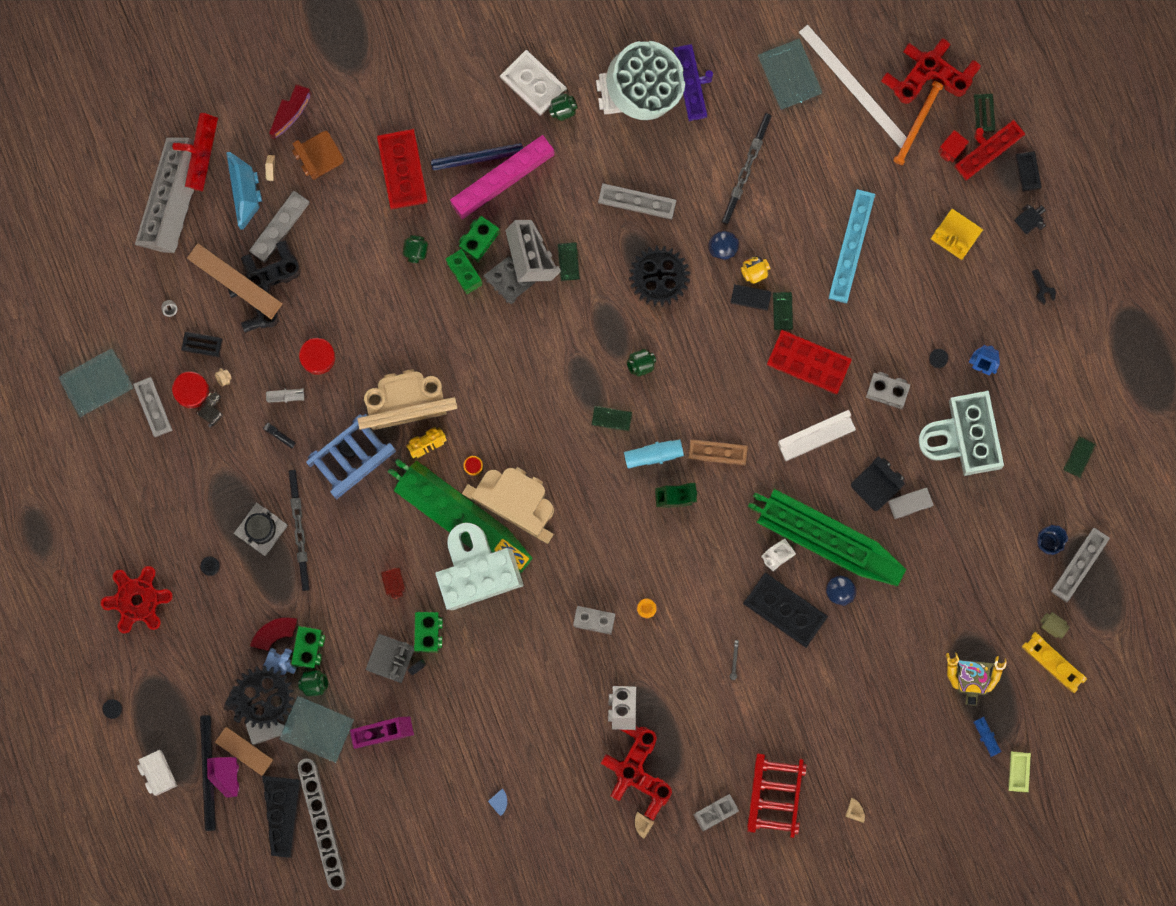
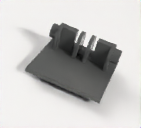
M510 256L484 275L487 279L486 282L495 287L494 290L498 291V294L502 295L506 302L513 304L519 295L536 283L535 281L518 282L513 259Z
M379 634L365 670L402 683L414 652V646Z

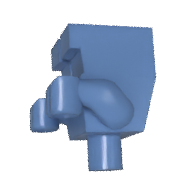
M271 648L264 663L267 671L274 667L273 673L280 670V675H285L286 672L294 674L297 667L291 665V660L289 659L292 650L286 648L284 653L280 655L276 653L275 649Z

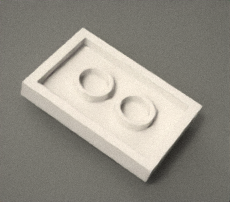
M527 50L500 75V78L540 116L551 106L553 98L562 95L567 90Z

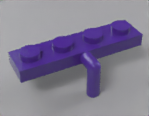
M692 44L674 47V54L679 59L684 70L685 88L683 97L688 121L707 118L701 84L710 83L713 79V72L708 70L705 76L699 77Z

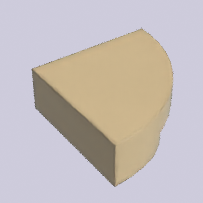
M275 155L267 156L265 168L268 181L274 180Z
M851 798L845 817L864 823L865 814L862 806L857 800Z
M637 812L635 827L638 834L644 839L654 822Z

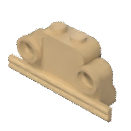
M414 369L403 371V374L397 376L395 373L387 374L379 381V389L372 388L368 390L364 396V401L369 416L360 417L357 420L360 430L370 427L372 430L446 415V411L457 409L455 397L443 398L442 385L437 377L428 376L423 378L420 372H414Z
M518 467L516 469L508 468L503 474L497 470H490L484 475L477 489L468 484L462 493L464 496L547 544L554 535L544 529L548 520L554 514V508L550 501L544 499L545 489L542 486L543 482L536 477L532 479L527 477L526 472Z

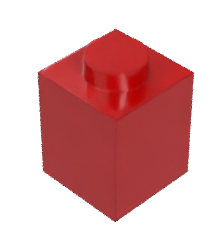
M954 130L940 146L938 152L945 161L953 163L967 147L969 141Z

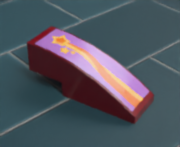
M296 84L290 100H281L269 132L272 139H276L283 134L301 115L312 94L309 88Z

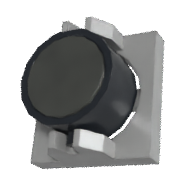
M256 503L234 534L266 556L288 525L269 510Z

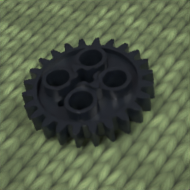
M656 245L655 251L648 247L647 254L642 250V258L639 256L635 257L638 263H631V266L635 269L629 270V273L634 275L629 277V281L634 282L630 287L637 288L634 295L641 294L640 301L646 298V305L653 301L654 307H656L657 302H660L661 307L664 306V302H667L670 306L672 299L678 302L677 295L683 297L684 293L681 290H688L685 284L690 283V279L685 278L690 276V272L685 271L689 268V265H683L685 258L679 259L680 252L674 255L673 248L666 251V246L659 250L658 245ZM670 262L673 264V268L666 270L663 268V264ZM651 264L654 266V270L647 272L644 266ZM657 273H661L662 280H658V277H656ZM674 273L676 274V276H674V277H673V276H666V275H671V274H674ZM667 281H673L675 283V287L672 289L666 288L665 283ZM650 282L654 283L656 289L648 290L646 285Z
M264 665L260 671L259 667L255 666L254 672L249 668L247 669L248 675L241 673L240 675L243 680L236 679L235 681L238 686L232 687L236 691V693L230 695L236 698V701L231 703V705H237L234 712L240 711L241 714L238 716V719L245 717L244 724L251 721L252 728L256 723L259 729H262L263 724L266 725L267 729L270 728V722L277 726V719L284 721L282 715L288 716L290 714L286 709L293 708L289 701L294 700V698L290 697L289 694L294 692V690H288V686L292 683L284 682L287 676L280 677V670L273 673L274 667L267 671L266 665ZM264 679L271 681L270 689H265L262 686ZM246 688L253 689L254 696L252 698L245 696ZM276 688L278 689V692L266 697L265 702L260 700L247 706L248 702L260 696V692L261 694H266ZM273 696H276L280 699V705L278 707H274L271 704V698ZM255 705L262 707V715H255L253 711Z

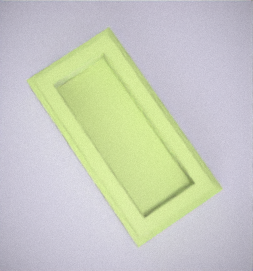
M1010 752L1008 791L1029 792L1031 753Z

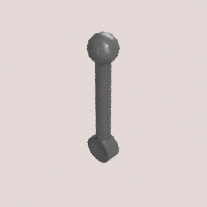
M739 640L734 642L732 673L729 676L731 680H736L737 678L736 663Z

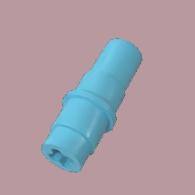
M679 439L661 443L657 441L655 444L644 446L643 448L625 451L624 455L627 468H633L646 464H663L664 461L684 456L681 440Z

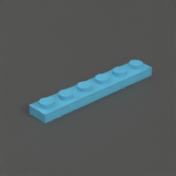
M856 190L828 299L843 303L848 301L875 197L873 193Z

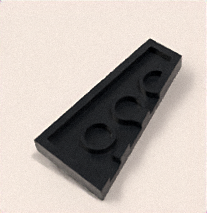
M262 776L265 790L264 798L267 807L266 815L269 824L271 856L292 858L301 780Z

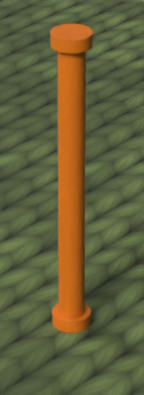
M933 81V87L898 156H895L893 159L899 165H904V159L939 90H942L944 87L937 81Z

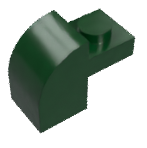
M687 483L679 486L665 485L655 488L656 507L671 508L692 505V503L697 502L696 483Z

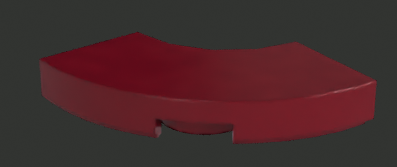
M285 617L268 622L256 632L250 647L269 651L277 640L285 637L293 638L298 619Z

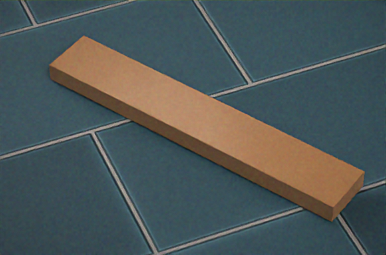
M197 243L187 257L192 263L270 319L274 317L282 306L280 301Z

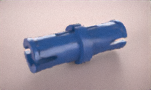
M985 717L974 721L973 723L981 736L980 740L984 742L990 757L1002 752L994 738L995 734L991 732Z

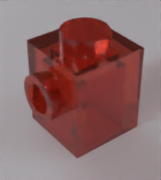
M400 567L381 572L386 595L391 596L392 599L403 596L402 593L406 592Z

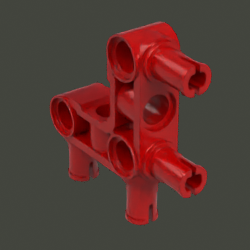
M943 38L932 51L922 52L909 43L903 53L916 61L915 67L904 81L900 82L887 72L881 82L894 91V95L904 104L911 103L920 94L926 81L930 79L936 80L945 87L946 91L960 97L966 94L972 85V79L981 68V65L972 60L963 73L955 69L941 58L950 46V43ZM931 61L934 66L927 67L924 62ZM962 83L965 88L958 89L955 84ZM909 90L912 93V95L910 97H906L903 95L902 91Z
M636 726L635 730H621L632 736L635 742L624 761L620 762L606 754L601 762L602 765L616 772V780L618 781L610 796L620 801L628 786H632L651 797L652 801L644 816L654 821L662 805L665 806L672 794V789L666 782L658 777L654 778L648 775L643 770L642 765L645 759L654 749L657 740L656 734L644 726H641V728ZM651 734L653 742L645 744L642 741L643 735ZM626 768L634 770L635 774L632 778H626L623 775V771ZM660 787H666L669 791V794L664 798L660 797L657 793Z

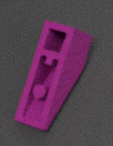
M410 716L397 717L350 730L354 749L414 735Z

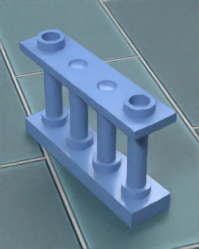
M367 414L357 416L352 421L354 424L319 452L314 451L307 457L309 459L306 461L308 466L312 467L315 464L332 484L330 492L336 500L396 452L390 443L388 445L382 444L370 428L361 430L377 448L376 455L373 457L367 456L354 440L351 434L359 429L357 418L365 417ZM342 440H345L362 460V466L358 469H353L336 448ZM330 452L347 472V478L343 481H338L321 458Z

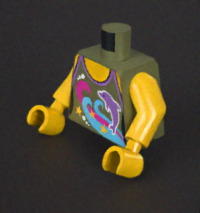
M956 652L955 658L950 659L949 653H947V677L958 693L966 694L965 705L977 706L978 695H986L987 692H991L999 682L1007 660L1005 658L1004 663H998L999 656H997L994 666V663L959 660Z

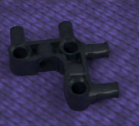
M286 240L276 244L281 260L272 265L256 269L251 254L240 258L246 272L245 277L250 281L260 279L261 282L258 286L268 294L272 286L282 282H290L300 275V266L296 257L291 254ZM295 265L296 270L289 273L286 271L288 266ZM227 288L231 298L238 296ZM256 309V317L241 322L244 332L247 333L259 327L262 329L276 326L279 322V316L277 312L274 315V319L268 322L265 321L266 315Z

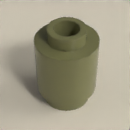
M1046 612L1040 621L1042 623L1041 628L1055 638L1059 637L1062 639L1070 628L1065 620L1053 612L1050 614Z

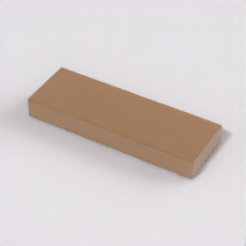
M690 440L688 459L746 465L748 446Z
M225 727L215 741L216 744L261 776L265 774L274 761L228 727Z

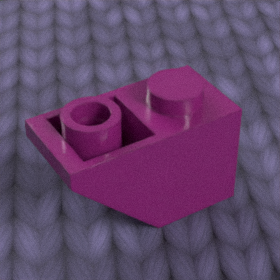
M236 757L207 759L208 779L226 798L237 797L239 792V783L237 781L239 765Z

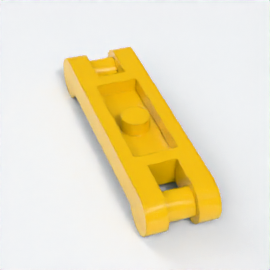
M1036 632L1032 634L1031 640L1028 643L1025 642L1022 648L1072 693H1075L1078 690L1077 687L1087 680L1081 672L1073 667ZM1037 644L1041 646L1038 652L1034 650ZM1070 674L1075 677L1072 682L1067 679Z

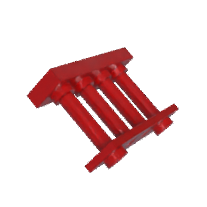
M756 754L747 832L755 833L756 829L760 828L790 831L789 838H794L795 834L799 833L800 823H797L796 819L801 777L806 774L807 764H803V759H799L798 765L769 762L768 759H764L765 754ZM769 769L797 773L796 785L765 781L762 778L763 771ZM772 789L795 792L794 803L765 801L763 798H760V790ZM766 808L792 812L791 824L761 820V818L757 817L758 810Z

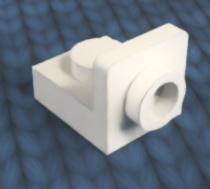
M783 539L768 549L762 555L766 566L774 571L794 557L796 553L786 539Z

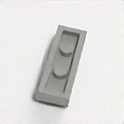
M150 377L133 384L153 436L158 437L173 431L153 379Z

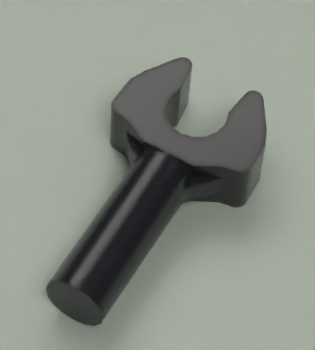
M1039 269L1032 271L1039 287V293L1036 295L1037 300L1045 305L1046 300L1043 295L1048 293L1051 300L1054 301L1056 296L1055 289L1045 285Z
M266 423L263 427L264 431L291 449L295 446V441L284 435L270 423Z

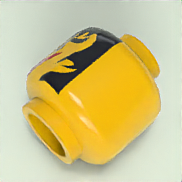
M754 256L745 260L743 267L740 269L746 282L750 281L754 284L768 277L767 270L770 269V266L766 259L762 260L760 256Z

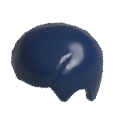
M721 231L712 235L708 243V249L713 257L726 260L735 256L739 249V242L734 234L728 231Z
M1050 525L1044 527L1038 534L1037 546L1043 553L1055 555L1064 550V546L1068 541L1067 533L1060 526Z
M836 576L830 579L826 585L827 597L835 604L846 606L853 602L856 597L857 588L848 577Z

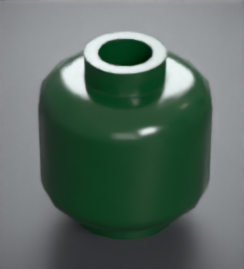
M564 93L551 100L549 112L553 118L556 117L559 121H564L576 114L578 105L572 95L569 96L567 93Z
M410 235L409 238L404 240L402 254L408 258V262L419 263V260L426 259L428 242L425 240V237Z
M646 349L630 354L626 362L628 370L631 374H635L638 377L652 372L655 368L654 363H656L655 355Z
M320 670L305 672L298 681L299 690L303 691L307 697L322 695L328 689V678Z

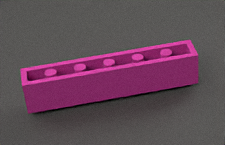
M543 135L450 199L452 207L463 220L554 156V149Z

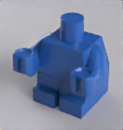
M984 345L972 354L969 363L973 364V369L982 370V373L989 376L991 372L996 374L1000 365L999 352L993 346Z

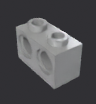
M883 372L874 373L866 398L902 409L910 384H907V381L901 378H896V380L888 378L889 375ZM877 382L883 383L884 390H876L874 384ZM893 389H901L903 395L900 397L895 396Z
M577 606L573 626L611 635L615 614Z
M613 686V694H609V706H612V710H608V722H612V729L635 730L636 687Z

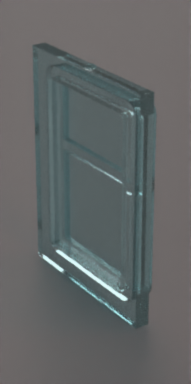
M800 39L758 55L780 110L823 93Z
M112 348L58 377L79 417L134 388Z
M297 696L279 739L336 763L354 719Z

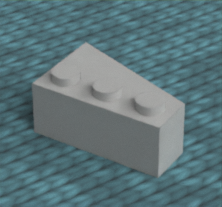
M515 220L505 230L518 282L552 281L561 272L560 268L556 267L552 261L550 251H547L544 247L543 239L532 220Z

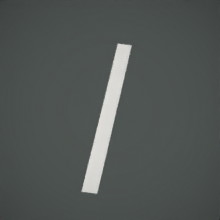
M808 25L799 31L882 128L902 148L907 137Z

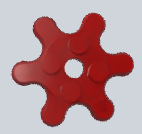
M144 567L141 575L136 579L129 578L123 570H116L113 573V581L118 585V592L114 596L104 597L101 600V607L107 611L115 609L120 612L121 619L117 626L119 632L129 633L136 621L145 622L151 630H156L160 627L161 621L157 617L155 609L159 604L169 603L173 595L168 589L156 590L153 587L152 581L156 575L153 567ZM135 595H140L142 603L133 605L132 598Z

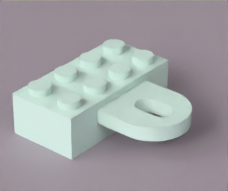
M989 391L950 398L949 406L952 419L932 422L926 425L919 435V447L926 457L936 461L960 457L964 476L999 470L1004 466ZM943 435L947 438V444L942 446L930 447L927 444V439L930 437Z
M462 523L452 529L448 536L447 544L454 566L436 572L447 610H455L524 586L512 549L505 548L491 553L484 531L475 524ZM465 531L469 532L473 543V548L469 552L464 550L461 541V534Z

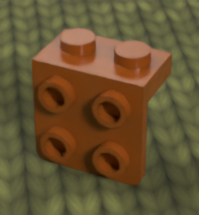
M323 131L302 144L299 140L292 143L294 147L292 150L296 160L300 159L303 165L301 168L306 176L310 175L312 180L344 163V158L328 131Z

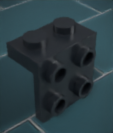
M879 456L851 483V488L873 511H878L905 485L903 482L905 480L899 472H894L890 468L891 464L884 457L881 459Z

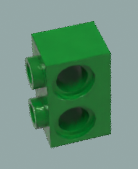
M482 216L478 220L474 219L469 227L471 229L467 235L464 234L458 242L460 244L459 249H462L467 256L477 263L500 234V229ZM481 227L489 229L488 233L484 235L478 231ZM470 242L478 244L474 250L468 249L467 245Z
M462 249L445 259L446 264L466 295L483 285L481 278Z
M415 612V652L439 653V648H442V636H439V629H443V617H439L438 612ZM425 619H434V625L431 628H426L424 626ZM425 638H433L434 644L431 647H425L423 644Z
M298 626L291 662L293 666L315 670L317 665L320 666L322 654H319L320 646L323 647L325 643V635H323L322 630ZM309 634H315L316 640L312 644L306 642V637ZM305 653L312 654V660L309 663H304L302 660Z

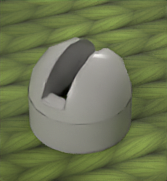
M167 300L161 305V310L165 316L171 317L177 313V306L172 300Z

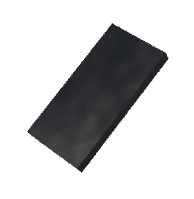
M766 572L743 602V605L805 648H807L828 618L826 614Z

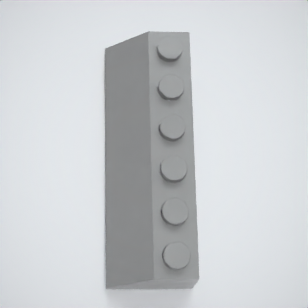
M166 138L135 245L164 253L175 252L194 190L185 187L191 152L173 150L172 145L173 143L193 145L194 140L190 138Z

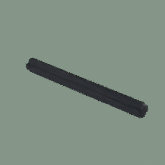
M202 715L200 716L204 825L205 831H214L216 829L214 785L208 779L207 759L213 758L211 716Z

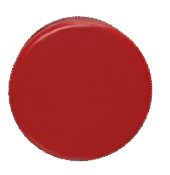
M322 338L309 339L300 348L299 360L303 368L311 374H325L331 370L335 363L336 357L333 347Z
M184 372L174 380L172 393L175 400L181 406L193 409L205 403L209 395V387L206 380L200 374Z

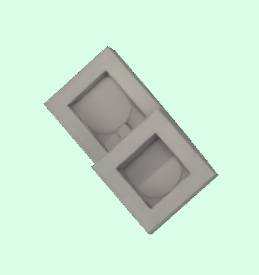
M927 488L888 501L894 519L934 506Z
M729 794L693 815L702 831H705L739 812Z

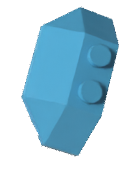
M226 152L237 223L241 230L247 226L260 208L259 202L262 201L260 190L257 191L256 188L259 178L257 172H254L250 165L231 152Z

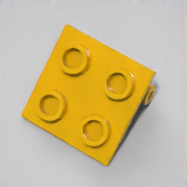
M951 209L941 225L936 229L931 240L962 260L983 229L954 209Z
M434 427L426 431V435L420 438L417 436L409 440V444L406 446L413 458H419L426 454L423 448L429 453L427 446L430 445L432 450H434L432 443L435 448L444 445V442L447 440L441 428L436 429Z

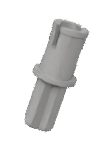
M284 388V390L266 392V401L268 403L304 401V388L292 390Z

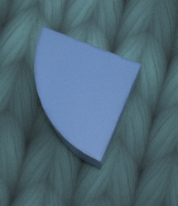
M503 789L488 801L500 816L503 815L507 807V795Z

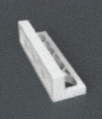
M850 411L842 412L780 440L778 446L785 461L855 431L856 429L850 418Z

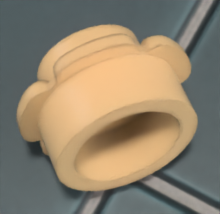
M220 368L215 373V377L222 387L230 385L232 378L228 370L223 371Z

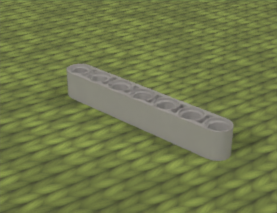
M303 759L298 764V772L327 883L331 889L341 890L346 886L347 881L318 769L314 761ZM307 762L311 763L312 770L309 773H304L302 770L303 765ZM311 781L317 783V789L314 792H309L307 789V785ZM316 800L322 802V808L319 811H314L312 808V804ZM320 819L327 821V827L323 830L317 827ZM325 838L332 840V846L328 849L322 846V841ZM330 857H335L337 860V865L334 868H330L327 865V860ZM335 876H340L342 879V884L339 887H335L332 884V879Z

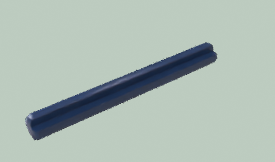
M518 143L431 160V165L435 171L509 157L522 150L523 145Z

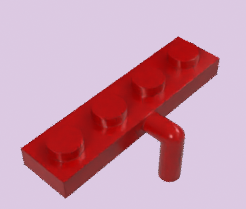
M200 113L194 144L173 143L172 145L173 150L191 152L185 187L196 191H203L218 117Z
M1012 120L988 140L982 136L984 133L983 128H977L974 138L980 146L954 166L965 181L1025 136L1024 131L1015 120Z

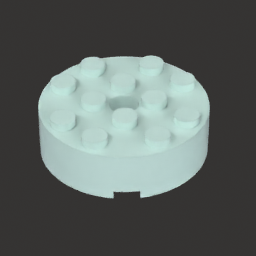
M638 41L628 45L610 63L606 77L607 89L612 101L623 113L639 120H652L664 115L681 99L685 88L684 70L679 59L666 46L654 41Z

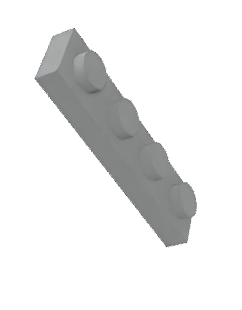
M602 183L598 203L672 220L676 200Z
M293 191L249 252L266 263L277 248L276 244L283 240L310 202Z
M1093 528L1051 592L1065 602H1068L1110 538L1096 528Z

